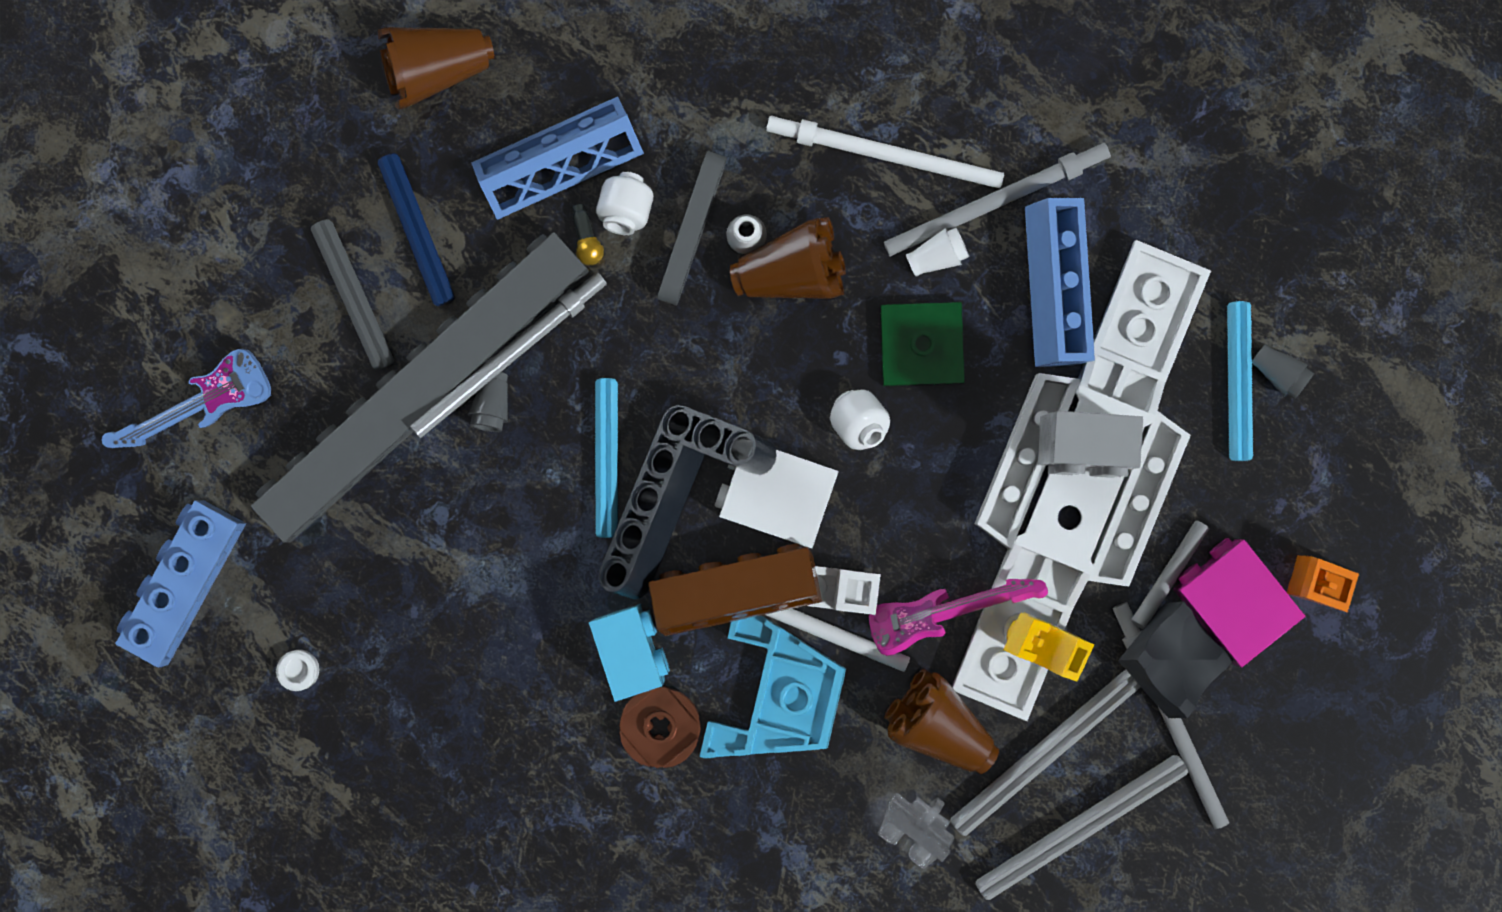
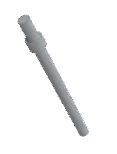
M1102 143L1077 155L1074 152L1058 159V164L884 241L885 248L889 256H893L932 238L944 228L948 231L1063 178L1069 181L1082 175L1083 169L1110 158L1109 149L1105 143Z
M596 272L574 291L571 289L566 291L557 299L558 304L410 425L412 431L419 438H422L568 316L571 318L576 316L585 308L584 303L607 285L603 277Z
M1124 602L1112 609L1125 635L1122 640L1126 649H1128L1142 630L1131 622L1133 613L1128 603ZM1159 708L1214 829L1228 825V818L1182 719L1168 718Z

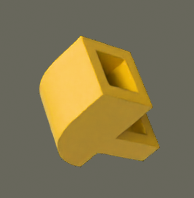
M1020 612L1018 619L1010 625L1007 631V643L1003 650L1019 658L1034 662L1062 677L1078 682L1094 644L1035 616Z

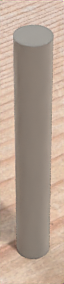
M1200 521L1193 523L1131 619L1133 624L1144 629L1151 621L1207 534L1209 528Z

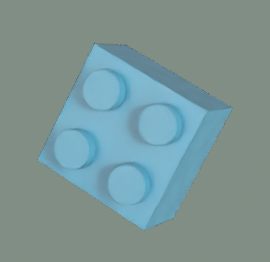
M637 604L595 618L589 622L615 702L663 686L665 682L664 675H667L670 669L663 648L655 650L651 636L657 633V629L650 609L643 611L641 604Z

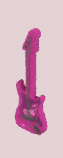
M1007 579L1006 585L941 605L939 604L949 598L946 589L936 590L914 602L880 604L876 606L875 615L869 614L871 635L881 654L886 656L895 655L920 639L943 636L946 632L942 625H936L938 622L1010 600L1012 603H1017L1033 597L1038 599L1044 598L1048 594V588L1042 580Z

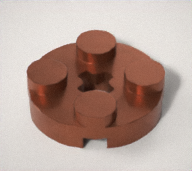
M667 686L634 695L623 709L620 721V737L626 752L641 765L656 768L673 767L687 759L696 747L701 730L699 713L693 702L684 693ZM653 717H657L659 720L666 717L670 721L667 727L670 734L664 738L661 734L655 737L651 735L649 731L652 729L653 724L650 720Z

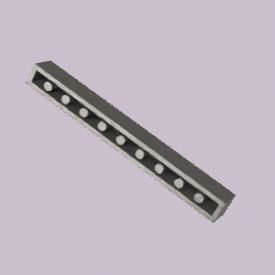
M554 232L549 237L542 234L527 247L526 250L529 255L518 265L515 261H512L505 266L496 276L499 282L488 292L483 288L474 294L466 303L469 309L457 319L453 315L443 322L436 330L439 336L427 346L423 342L406 357L410 363L398 373L395 370L387 373L376 384L379 391L368 401L365 397L356 401L346 411V414L349 416L348 419L338 428L335 424L326 428L316 438V441L319 443L316 448L308 455L304 451L299 453L286 465V469L289 472L278 482L274 478L256 492L255 495L259 499L251 507L283 543L292 542L412 434L413 431L410 425L521 335L549 310L560 296L569 289H572L590 273Z

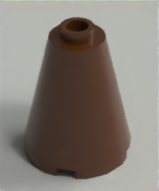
M404 27L378 29V40L386 38L387 48L380 50L388 87L391 95L399 93L401 98L394 103L397 109L407 108L488 69V60L494 59V50L490 36H483L480 29Z

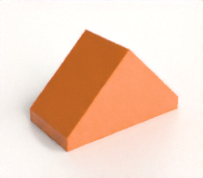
M1298 555L1287 594L1348 612L1359 574L1319 558Z

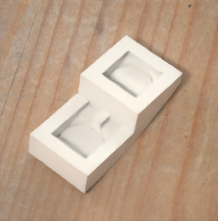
M815 566L822 602L807 606L876 614L880 574Z

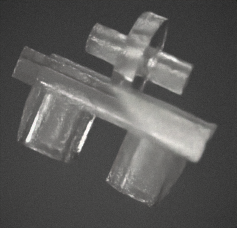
M896 793L888 804L884 820L878 831L879 836L894 845L904 834L913 839L915 844L910 848L908 855L922 869H925L937 858L943 862L950 854L951 850H949V847L954 840V836L945 830L950 821L940 814L944 802L938 797L930 805L919 797L911 804L900 794Z

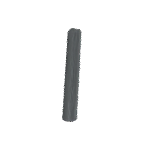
M329 219L315 223L311 226L312 234L370 363L375 370L384 369L394 363V358L334 224Z

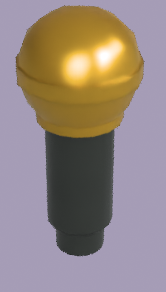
M575 205L572 207V218L578 237L576 257L585 265H594L602 259L604 249L597 238L594 237L589 215L585 211L584 205Z

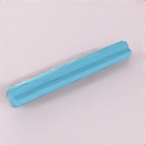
M1234 301L1227 306L1229 458L1233 461H1248L1253 457L1251 304L1246 301Z
M600 378L595 382L596 536L599 538H613L618 527V383L613 378Z

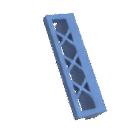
M615 97L471 163L478 182L498 220L644 153L619 98ZM626 132L631 145L616 152L605 149L610 138ZM581 151L592 154L589 163L581 168L568 165L574 154ZM543 168L556 171L550 182L543 185L531 182L535 172ZM506 185L519 187L514 198L501 204L498 203L493 191Z

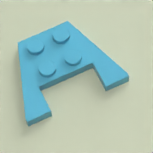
M762 615L731 622L728 639L765 647L768 649L749 730L711 720L708 721L700 757L715 758L827 749L846 668Z

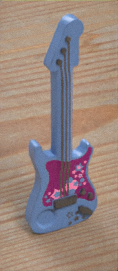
M237 349L224 357L211 373L205 376L190 378L189 384H196L200 387V393L139 425L131 424L118 432L105 433L102 436V444L108 448L143 446L146 444L145 439L203 409L205 416L198 426L200 428L208 427L215 423L229 409L260 404L266 401L271 396L270 383L261 364L253 353L246 349Z

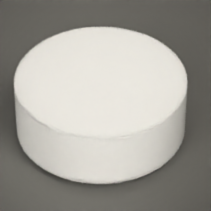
M290 651L283 655L277 664V678L282 686L291 691L307 689L318 678V661L308 651Z

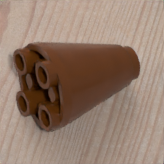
M829 217L809 220L739 258L738 263L731 264L730 276L736 294L738 296L746 294L748 297L831 299L844 295L841 275L846 274V268L842 253L840 251L834 252L831 241L834 240V231Z
M921 669L913 677L910 689L902 700H894L885 712L884 718L890 722L888 737L905 748L969 772L976 771L978 774L988 771L998 757L999 748L994 745L993 738L948 681L936 672L930 673L926 669Z

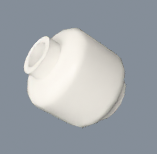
M622 172L620 176L606 179L596 208V213L603 222L604 228L619 235H632L634 231L644 228L653 202V192L649 186L643 183V178L640 175L632 172Z
M851 390L841 394L836 399L830 415L831 425L847 446L856 450L868 449L880 444L890 426L888 412L870 391Z

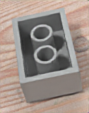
M1055 411L1040 416L1038 465L1048 466V474L1079 475L1085 474V468H1090L1089 476L1128 477V469L1141 467L1143 416Z

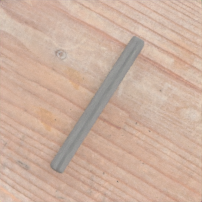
M1125 669L951 817V824L962 836H967L1141 686Z
M1177 755L1169 757L977 879L976 886L986 900H991L1186 776L1188 769L1185 763Z

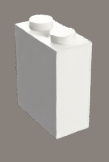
M776 450L777 457L772 469L762 475H755L728 465V468L735 470L730 486L722 483L715 503V507L722 509L719 517L809 548L813 547L838 474L837 470Z

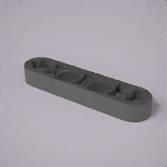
M707 151L661 283L658 300L676 306L680 300L726 165V156Z

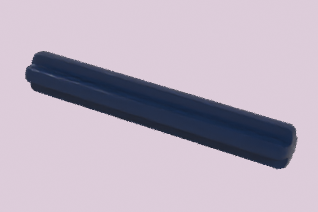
M396 153L383 156L378 160V166L432 302L436 306L448 304L454 300L455 296L400 157Z

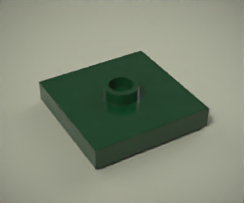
M962 302L880 306L883 386L965 383Z

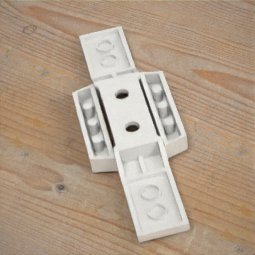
M1135 240L1093 339L1095 361L1084 363L1077 379L1042 373L1035 375L974 524L1007 548L992 589L1006 585L1007 579H1033L1044 581L1048 588V594L1040 599L1033 597L1017 603H1012L1010 600L983 609L951 686L955 692L1027 721L1048 669L1003 650L1007 643L1006 636L1010 625L1018 619L1020 612H1025L1065 630L1072 610L1087 581L1129 587L1191 436L1157 410L1165 382L1211 270ZM1075 393L1079 402L1074 412L1143 416L1140 468L1128 469V477L1114 478L1089 476L1090 468H1085V474L1079 475L1049 474L1025 533L1018 535L1045 469V466L1038 465L1040 416L1055 411L1068 412ZM1068 505L1076 507L1081 514L1079 525L1072 530L1064 529L1058 522L1059 511Z

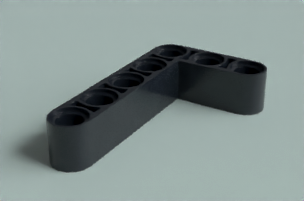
M676 405L668 409L660 422L601 565L599 582L602 588L607 592L635 600L647 594L650 589L649 582L653 581L705 455L749 473L762 475L771 470L775 464L777 454L773 443L745 429L686 406Z

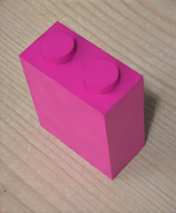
M1227 538L1209 552L1212 558L1200 567L1196 563L1181 573L1178 577L1181 583L1173 590L1192 610L1193 615L1212 639L1234 659L1231 663L1243 667L1306 616L1244 539L1231 541Z

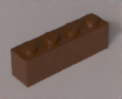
M792 544L778 548V554L762 557L761 553H750L738 557V563L722 566V562H709L698 566L699 571L683 574V571L675 570L659 575V580L649 582L657 630L664 636L821 603L822 598L813 555L808 547L801 548L800 544Z

